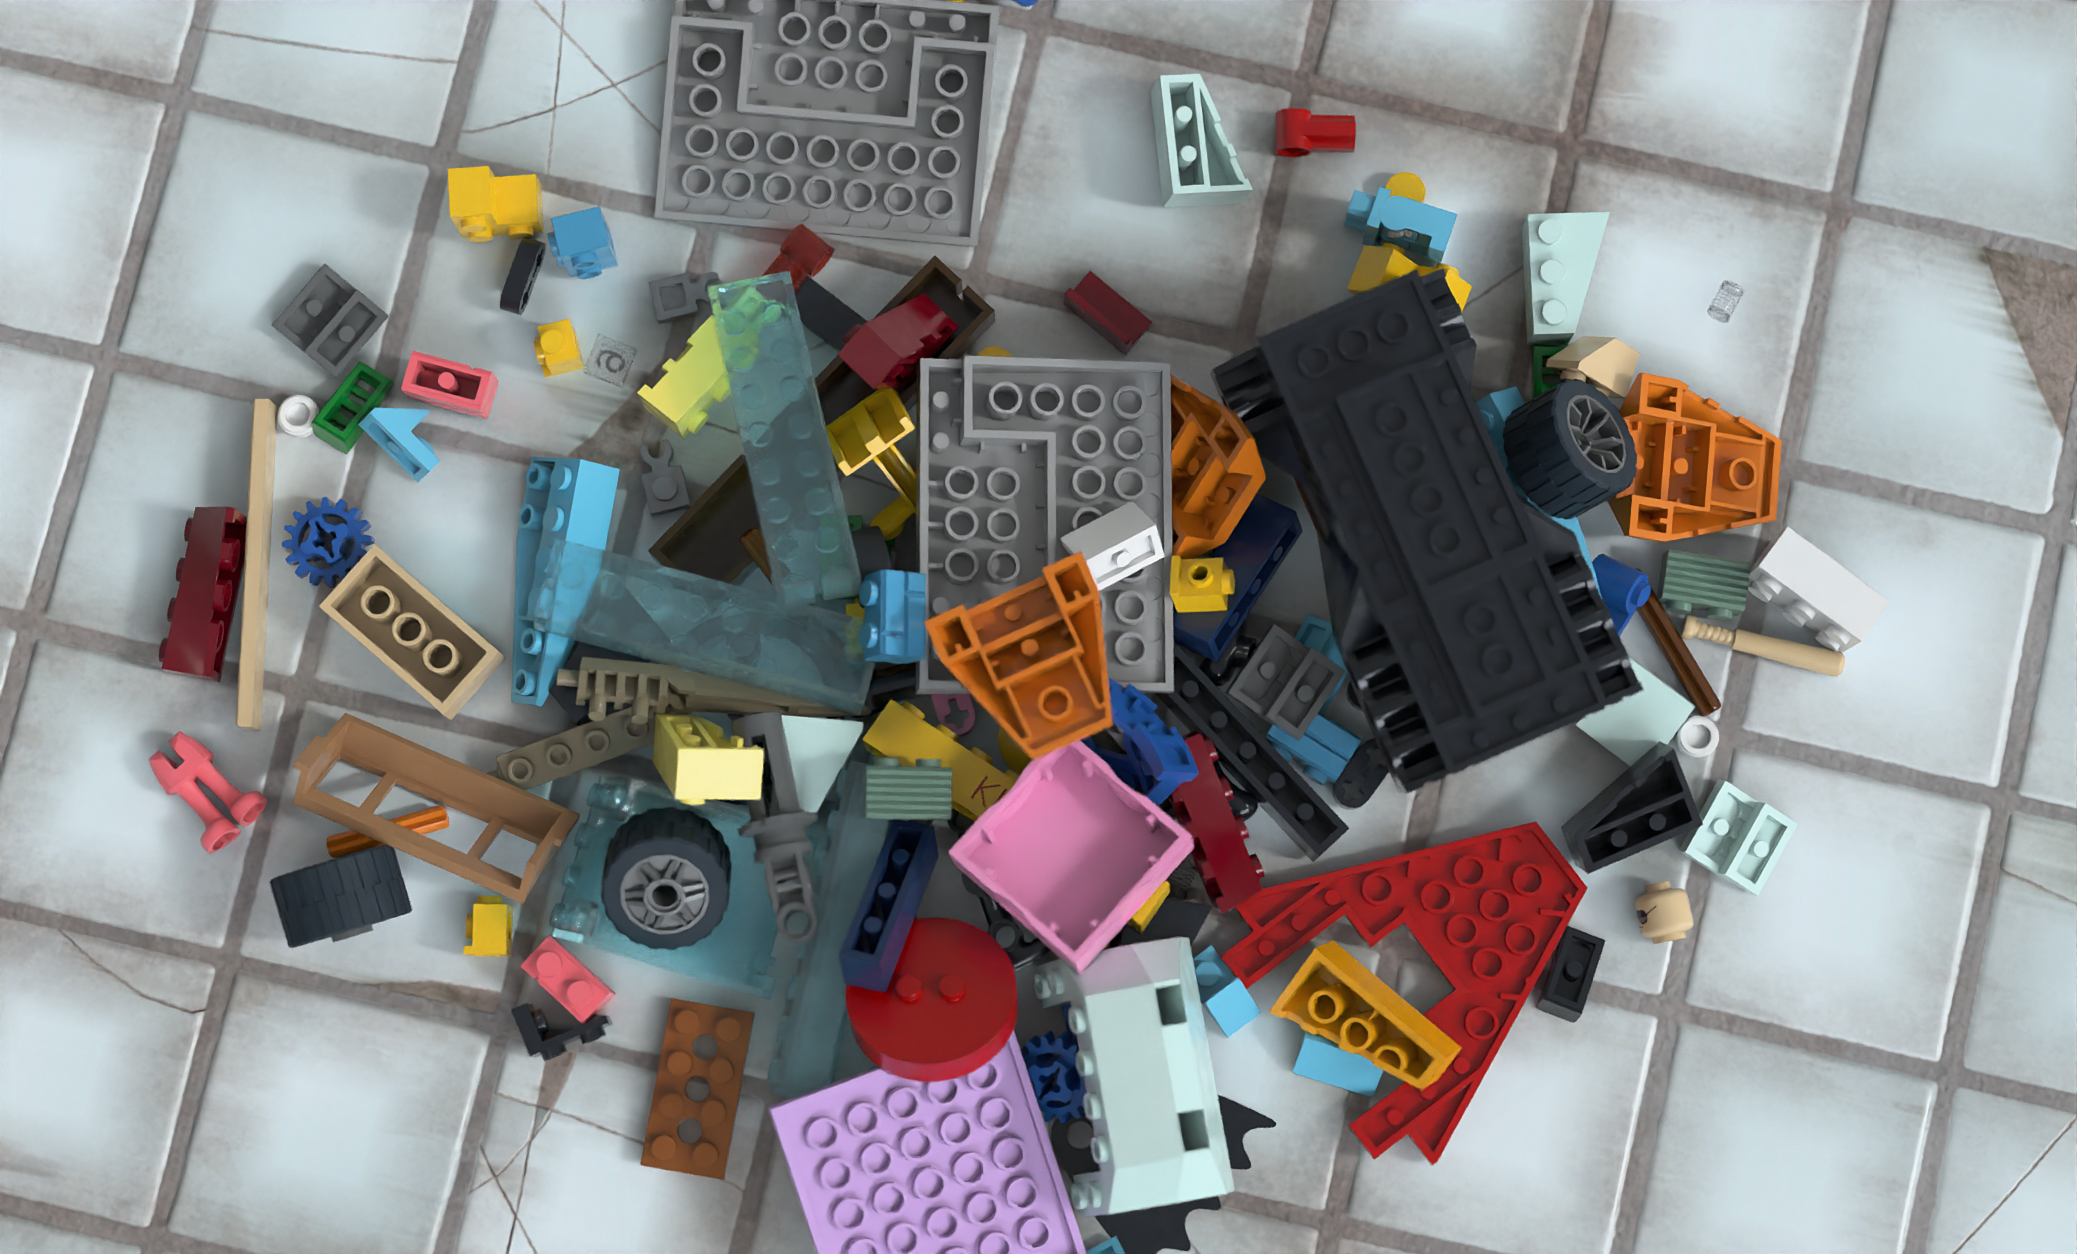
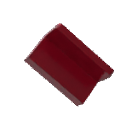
M1089 271L1074 289L1069 288L1064 293V305L1125 356L1152 326L1151 320L1092 271Z

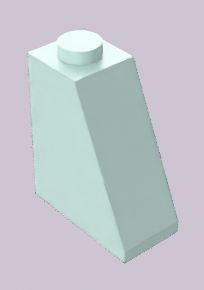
M782 715L800 808L805 810L803 812L817 813L863 733V722ZM774 778L770 810L771 817L781 815Z

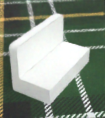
M1129 502L1061 538L1063 547L1071 555L1082 552L1099 591L1165 557L1156 524L1134 502Z

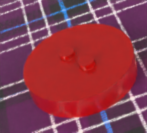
M940 917L914 919L886 992L846 984L845 995L850 1028L859 1048L881 1069L897 1077L913 1081H946L965 1076L981 1068L991 1061L1006 1045L1012 1035L1018 1016L1016 976L1007 953L988 933L974 925L956 919Z

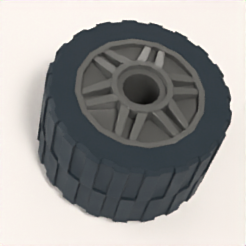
M676 807L647 809L646 812L637 813L630 817L629 821L625 824H622L616 830L614 838L610 840L607 847L601 882V901L605 907V914L608 920H611L615 925V929L621 935L627 936L630 941L655 950H677L680 947L692 946L702 938L708 937L712 930L721 923L729 902L732 862H730L731 853L729 846L726 845L722 833L705 817L702 818L693 811L676 809Z

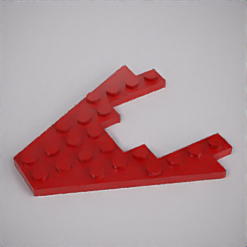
M1535 821L1264 888L1234 907L1252 932L1220 957L1236 979L1239 978L1245 988L1248 989L1343 915L1349 920L1369 948L1403 923L1454 989L1422 1015L1457 1043L1461 1050L1438 1080L1422 1090L1404 1081L1352 1121L1348 1127L1373 1159L1379 1157L1404 1136L1408 1135L1428 1163L1433 1166L1438 1162L1588 887Z

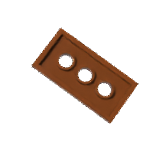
M671 998L640 1163L641 1166L725 1180L755 1016L754 1012ZM702 1035H710L717 1042L715 1055L706 1060L700 1059L694 1052V1043ZM696 1076L705 1078L710 1086L708 1096L702 1101H693L686 1092L687 1083ZM687 1118L696 1119L702 1127V1134L694 1143H686L679 1136V1126Z

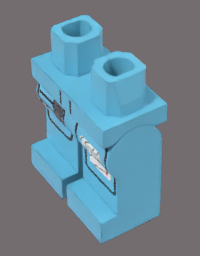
M1379 187L1376 196L1354 190L1347 210L1344 227L1364 233L1362 244L1374 246L1376 241L1379 246H1382V243L1397 245L1402 249L1425 256L1423 266L1435 267L1437 263L1442 262L1457 217L1456 213L1402 196L1390 197L1391 190Z

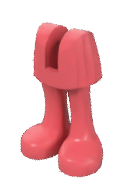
M179 731L168 741L180 759L184 760L179 767L160 750L150 757L148 761L165 792L168 795L178 794L202 819L206 830L201 836V845L208 853H214L234 841L241 831L215 807L195 782L199 779L225 803L231 815L243 827L251 825L259 817L267 805V800L259 791H250L245 794L236 789L212 764L214 759L213 753L194 738Z

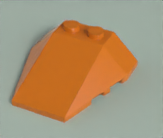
M1639 373L1619 410L1634 440V448L1637 453L1636 476L1633 478V483L1630 487L1607 501L1624 536L1660 543L1775 521L1782 440L1741 416L1735 417L1719 408L1720 404L1711 398L1704 399L1688 389L1687 384L1678 379Z
M1170 374L1172 556H1180L1181 560L1194 559L1227 541L1265 481L1266 476L1255 439L1237 413Z
M1081 551L1042 568V577L968 610H965L962 604L924 621L941 662L1033 761L1113 725L1099 589Z

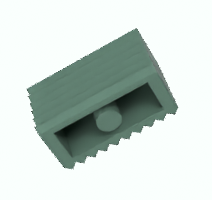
M1668 549L1662 558L1657 593L1658 601L1662 604H1667L1666 610L1670 612L1690 614L1691 609L1706 610L1708 618L1730 621L1732 620V615L1738 616L1745 610L1751 562Z
M873 758V766H865L863 768L862 819H951L952 768L941 767L940 759H916L915 767H899V759Z

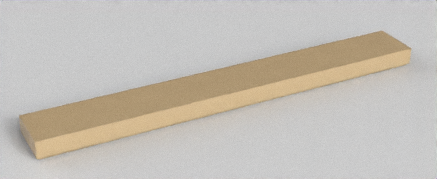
M255 399L252 412L236 725L245 731H261L278 414V407L270 399Z

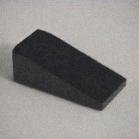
M1567 925L1560 939L1536 1008L1575 1023L1583 1013L1606 940Z

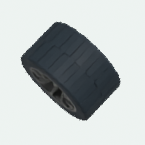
M1579 379L1564 380L1518 407L1506 418L1505 427L1503 428V447L1509 468L1513 472L1519 487L1526 493L1525 495L1538 505V508L1546 513H1550L1551 516L1565 520L1578 517L1626 490L1633 483V478L1636 476L1637 453L1635 452L1633 437L1619 410L1595 386L1584 383Z
M381 845L272 878L269 882L287 944L290 948H296L330 937L332 942H337L373 931V924L399 917L412 911L395 849L389 845Z

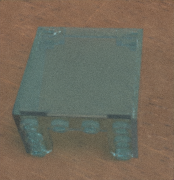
M600 777L599 782H595L592 785L588 794L587 806L591 808L586 823L582 822L576 832L574 845L578 847L574 862L568 863L563 874L562 886L566 888L562 901L555 904L550 916L549 926L553 927L551 936L770 1000L776 979L767 977L766 973L768 966H774L776 958L770 955L778 929L773 906L766 887L764 864H756L754 862L753 853L757 851L754 845L755 842L753 838L740 837L738 835L737 829L747 824L750 816L708 802L700 805L684 804L679 799H675L670 790L633 778ZM676 807V809L693 811L702 818L705 817L722 833L731 853L730 862H732L729 902L721 923L705 939L702 938L692 946L680 947L677 950H655L630 941L627 936L621 935L615 929V925L611 920H608L604 904L601 901V882L610 840L614 838L616 830L622 824L629 821L630 817L652 808ZM807 834V840L812 842L813 852L805 856L813 858L819 838Z

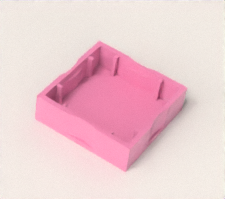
M1079 740L1035 761L1032 760L1022 771L1013 788L1000 801L989 807L948 853L956 867L1076 972L1081 974L1194 849L1192 836L1146 796L1135 792L1125 785L1105 761Z

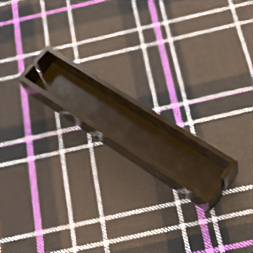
M934 255L874 317L876 318L925 294L959 326L932 359L959 360L995 322V310L969 286L963 290L962 280ZM961 293L963 296V301L958 297ZM837 355L648 550L652 558L679 584L682 583L684 588L713 614L758 568L757 564L740 543L739 538L742 534L756 527L775 550L846 477L837 465L822 429L878 389H873ZM916 376L906 388H894L907 412L916 404Z

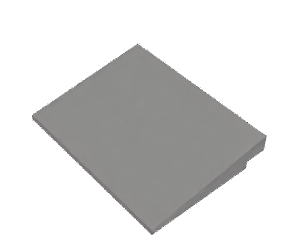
M675 0V10L671 20L654 218L978 247L1000 7L997 5L940 0Z
M964 355L962 360L920 358L916 367V573L926 575V620L962 604L965 610H968L1042 577V568L1071 556L1062 545L1061 538L1129 502H1134L1156 524L1165 557L1099 591L1108 678L1123 687L1130 683L1142 693H1172L1174 691L1173 601L1169 593L1172 557L1170 363ZM926 629V659L916 661V694H971L941 662Z

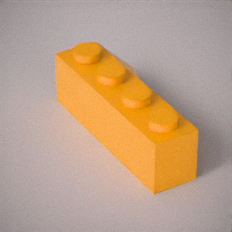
M1334 940L1320 945L1313 950L1269 1010L1270 1013L1280 1018L1286 1017L1300 1024L1301 1029L1313 1035L1319 1034L1339 1044V1048L1350 1054L1356 1053L1372 1061L1374 1066L1421 1090L1438 1080L1461 1050L1457 1043Z

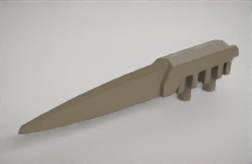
M582 657L579 671L558 669L556 685L577 687L576 705H585V700H589L588 716L595 721L605 718L606 702H614V709L618 710L623 709V703L632 704L631 721L639 725L647 723L649 705L656 706V713L665 714V707L668 706L674 712L692 714V711L737 715L780 712L781 715L799 717H842L872 714L870 707L856 702L760 681L688 672L676 665Z

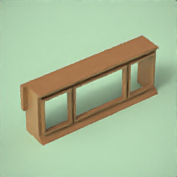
M347 713L340 718L325 738L316 735L297 757L293 768L301 771L293 800L294 805L524 904L534 883L559 847H562L580 818L579 813ZM339 759L382 777L360 807L316 789ZM399 784L489 824L468 853L465 854L373 813L392 788ZM501 830L539 845L527 862L523 878L481 861V858Z

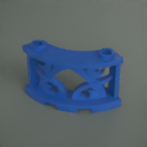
M1108 678L1112 721L1123 730V742L1128 755L1102 749L1092 740L1091 736L1080 741L1105 761L1114 774L1129 788L1137 792L1141 783L1144 792L1143 796H1146L1158 807L1183 781L1191 782L1199 774L1198 768L1187 744L1175 726L1168 729L1164 722L1154 713L1158 706L1132 684L1129 683L1126 687H1123ZM1152 775L1158 780L1155 784L1153 783Z

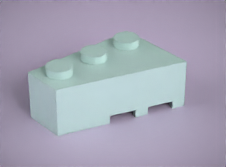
M1160 75L1150 91L1163 208L1243 203L1253 189L1248 178L1245 179L1235 158L1237 156L1232 143H1228L1219 123L1221 119L1201 75Z
M1610 212L1527 215L1521 226L1527 345L1568 344L1575 334Z

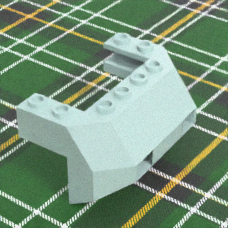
M1177 937L1102 950L1081 974L1076 972L1062 958L1036 966L1037 974L1034 977V988L1037 997L1042 999L1043 1008L1071 1001L1072 1008L1069 1010V1024L1072 1032L1077 1034L1079 1051L1076 1054V1064L1079 1074L1085 1079L1087 1094L1084 1096V1109L1088 1119L1092 1120L1095 1136L1091 1141V1149L1095 1161L1100 1164L1101 1171L1073 1175L1074 1184L1071 1186V1199L1074 1207L1077 1210L1079 1209L1080 1217L1137 1210L1235 1191L1189 938Z

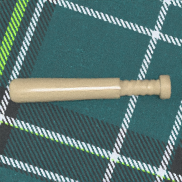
M1689 614L1685 615L1680 630L1682 639L1690 640L1695 636L1696 638L1715 641L1716 643L1729 645L1730 649L1829 676H1839L1845 666V656L1841 652L1738 628L1728 630L1727 628H1720L1712 624L1700 623L1696 621L1695 616Z

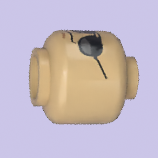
M1670 881L1646 885L1647 894L1641 895L1635 900V909L1641 934L1646 938H1652L1653 944L1686 938L1685 931L1690 930L1693 926V917L1687 892L1681 888L1672 889Z

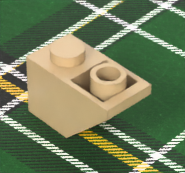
M1583 336L1550 357L1546 367L1560 375L1559 380L1561 382L1567 379H1579L1584 383L1595 386L1597 390L1603 392L1608 398L1625 399L1639 352L1615 337Z

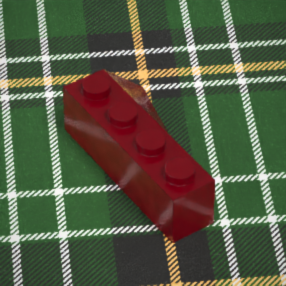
M195 507L194 516L189 517L186 522L184 539L188 542L185 558L181 557L176 568V581L180 582L177 597H173L170 600L167 611L168 622H171L168 638H163L159 649V661L163 662L162 669L170 674L220 682L245 561L247 517L236 508Z
M1193 731L1181 737L1194 758L1199 774L1191 782L1183 781L1168 798L1179 825L1192 836L1194 849L1190 853L1209 901L1220 913H1224L1263 890L1259 879L1265 877L1258 856L1256 853L1249 855L1243 841L1250 838L1243 818L1240 814L1233 816L1228 801L1234 799L1227 778L1225 775L1218 778L1212 763L1219 760L1210 737L1203 739L1201 733Z

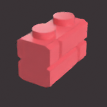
M413 351L401 390L409 399L488 419L499 381L491 371L476 367L472 370L469 365Z
M551 935L521 965L532 978L537 979L538 983L582 1024L592 1021L616 995L584 963Z

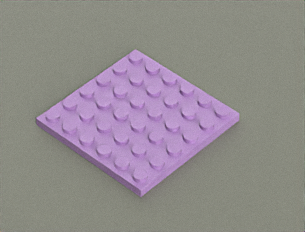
M1014 1030L1006 1045L991 1061L976 1071L959 1078L938 1082H919L897 1077L877 1066L767 1107L816 1254H1086Z

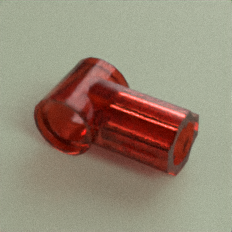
M803 223L795 227L787 236L780 248L781 253L754 284L778 303L781 309H783L785 304L788 303L809 276H816L825 267L834 253L832 246Z

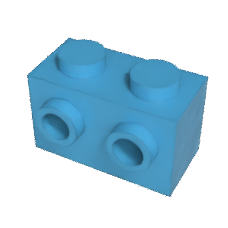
M600 206L551 218L554 231L547 233L552 255L556 257L559 267H566L571 277L578 276L579 279H590L601 275L603 269L619 266L610 228Z

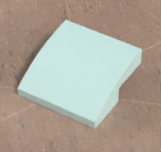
M1629 656L1633 670L1644 690L1631 697H1624L1623 701L1614 705L1605 706L1606 709L1597 713L1587 715L1585 718L1578 720L1576 726L1631 767L1659 741L1668 744L1693 711L1695 705Z
M1718 780L1699 813L1703 825L1689 831L1678 851L1732 884L1758 896L1798 824L1767 803L1758 802L1729 782Z

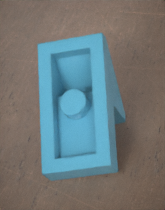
M375 407L358 424L417 483L440 462L434 455L431 445L411 432L431 412L428 409Z
M1212 945L1193 958L1200 1002L1227 1038L1261 1013L1239 978L1236 979Z

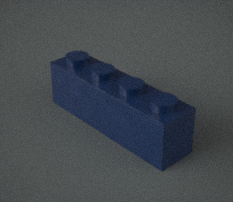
M1256 493L1227 541L1214 548L1210 557H1223L1227 569H1232L1234 572L1235 590L1234 594H1228L1227 610L1178 613L1174 605L1173 639L1175 643L1217 662L1302 534L1303 530L1295 510Z
M893 820L838 954L845 984L886 992L939 857L934 826L905 820Z

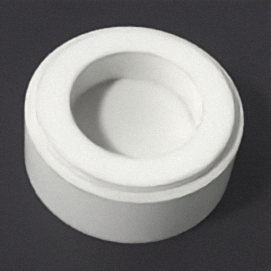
M293 395L281 403L278 409V421L280 426L289 435L298 438L307 437L313 434L311 422L320 409L309 397Z
M1693 716L1686 719L1676 732L1675 742L1682 754L1689 758L1699 759L1711 754L1716 749L1719 742V732L1716 725L1710 719L1703 716Z

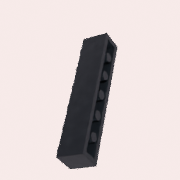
M1176 645L1173 648L1174 691L1172 693L1155 694L1190 732L1197 731L1201 733L1203 739L1210 737L1217 752L1219 763L1248 793L1256 797L1257 803L1314 862L1349 827L1187 654Z

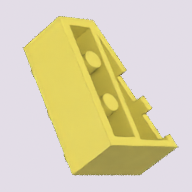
M721 307L687 340L686 344L688 346L677 360L674 361L670 358L662 366L661 370L665 374L652 389L645 384L637 392L645 409L683 439L690 432L696 434L705 425L709 418V415L706 413L716 400L721 403L728 397L735 386L732 380L741 369L748 371L761 354L758 350L761 346L758 336Z
M656 714L653 764L675 799L690 805L703 804L705 799H760L764 749L758 746L744 748L743 738L737 735L731 736V740L723 737L722 727L699 715Z

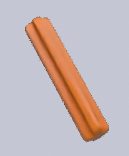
M436 806L389 819V821L421 835L445 829L449 826L448 813L443 806ZM354 830L338 833L326 838L327 850L332 858L386 845Z

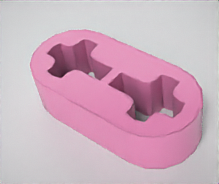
M930 694L939 724L953 731L958 737H963L971 732L974 728L976 717L970 694H951L948 696L946 694ZM956 700L960 712H968L969 717L963 720L964 727L956 729L954 723L947 724L945 718L951 716L948 702Z

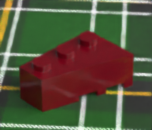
M922 294L864 323L863 326L860 324L855 325L842 339V343L845 346L837 355L873 389L906 388L916 376V367L920 358L932 359L959 326L929 297Z

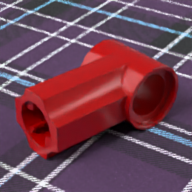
M1301 108L1281 109L1275 113V153L1277 155L1293 158L1308 156L1312 152L1354 153L1356 139L1355 115H1312L1311 111Z

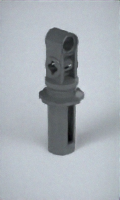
M765 712L745 716L731 722L733 735L743 738L744 748H751V746H756L758 743H767L781 815L772 817L770 815L762 776L760 799H746L750 820L747 824L737 829L738 835L740 837L753 838L755 842L754 845L757 851L753 853L754 862L756 864H764L766 887L773 906L779 933L791 943L806 944L815 938L819 930V920L813 897V881L809 864L805 855L813 852L812 842L807 840L805 827L818 820L817 813L803 812L805 810L800 808L781 713ZM803 912L808 916L809 920L807 929L798 935L790 934L787 929L789 917L794 913Z

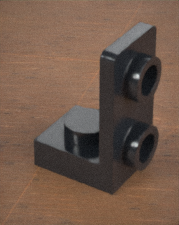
M525 1003L511 1009L530 1057L541 1055L543 1061L566 1053L565 1045L575 1040L581 1039L584 1045L606 1035L604 1028L613 1024L610 1016L604 1015L547 1040L545 1033L550 1032V1027L541 1008L534 1010L532 1004Z

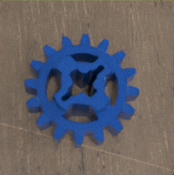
M323 497L321 507L317 508L311 501L306 502L308 512L305 515L297 511L292 513L298 522L296 526L285 525L284 530L292 535V539L283 541L282 547L293 551L285 560L291 566L300 564L295 574L301 579L310 573L309 583L318 586L322 578H324L329 588H335L336 578L340 577L343 580L367 553L365 546L374 544L375 539L370 535H364V532L368 531L372 526L367 520L358 521L362 512L357 507L347 512L348 503L345 500L339 499L335 507H333L331 500ZM326 517H338L348 523H341L336 526L330 524ZM311 527L307 540L303 542L305 532ZM323 530L334 538L331 541L334 556L323 547L326 544L324 539L326 536ZM354 544L353 551L350 557L347 559L346 555L348 553L350 545ZM319 560L327 561L331 568H317L309 562L313 561L315 563Z
M1052 1030L1042 1035L1041 1039L1035 1035L1026 1043L1027 1046H1023L1020 1051L1039 1109L1044 1112V1121L1049 1123L1056 1115H1058L1061 1124H1065L1072 1115L1079 1119L1085 1113L1084 1096L1087 1094L1085 1079L1079 1074L1076 1064V1054L1079 1051L1078 1040L1074 1044L1070 1043L1069 1033L1066 1031L1057 1040ZM1059 1068H1061V1071L1057 1075L1059 1078L1057 1079L1056 1084L1053 1086L1052 1084L1056 1079V1072Z

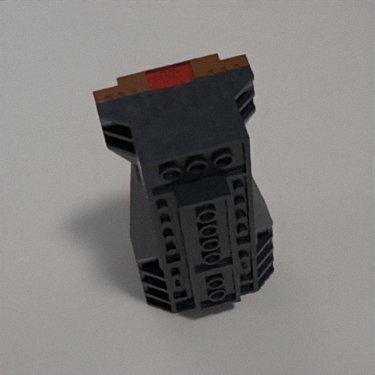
M1416 269L1259 337L1252 349L1213 368L1210 373L1223 405L1237 413L1255 439L1260 458L1271 462L1292 476L1317 531L1333 638L1398 793H1409L1424 787L1426 783H1435L1445 779V776L1449 774L1455 775L1466 770L1467 767L1478 765L1581 720L1589 714L1606 709L1605 706L1623 701L1624 697H1631L1644 690L1633 670L1627 650L1614 627L1608 607L1599 593L1592 571L1582 555L1575 533L1541 513L1518 493L1510 482L1470 391L1477 345L1474 338H1471L1461 308L1450 291L1443 269L1423 276H1419Z

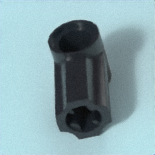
M916 662L898 664L881 670L876 668L863 669L840 678L846 700L866 705L872 711V714L851 716V718H860L879 713L884 710L891 699L899 703L928 695L916 694Z

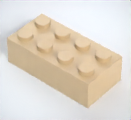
M375 544L319 605L325 613L450 720L455 717L506 659L496 648Z

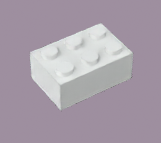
M1789 527L1769 542L1750 568L1748 583L1750 586L1748 590L1754 596L1764 602L1773 601L1784 609L1782 615L1788 621L1799 627L1806 625L1817 634L1815 638L1821 645L1835 652L1840 650L1843 653L1862 642L1891 602Z

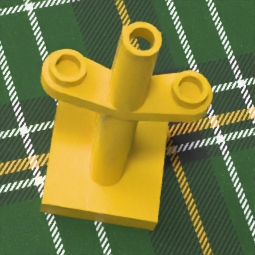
M894 388L878 389L822 429L837 465L846 476L873 459L900 493V496L878 513L870 524V527H880L885 540H891L899 535L904 527L903 522L913 512L916 514V470L895 443L915 429Z

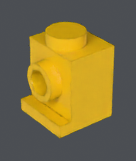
M570 319L537 326L539 337H536L533 343L545 378L585 368L576 330Z
M1180 556L1171 557L1169 593L1178 613L1227 610L1228 594H1234L1235 579L1233 570L1227 569L1223 557L1181 560Z
M477 896V904H473V913H468L466 916L467 939H472V946H464L463 954L478 957H512L513 906L502 904V897Z

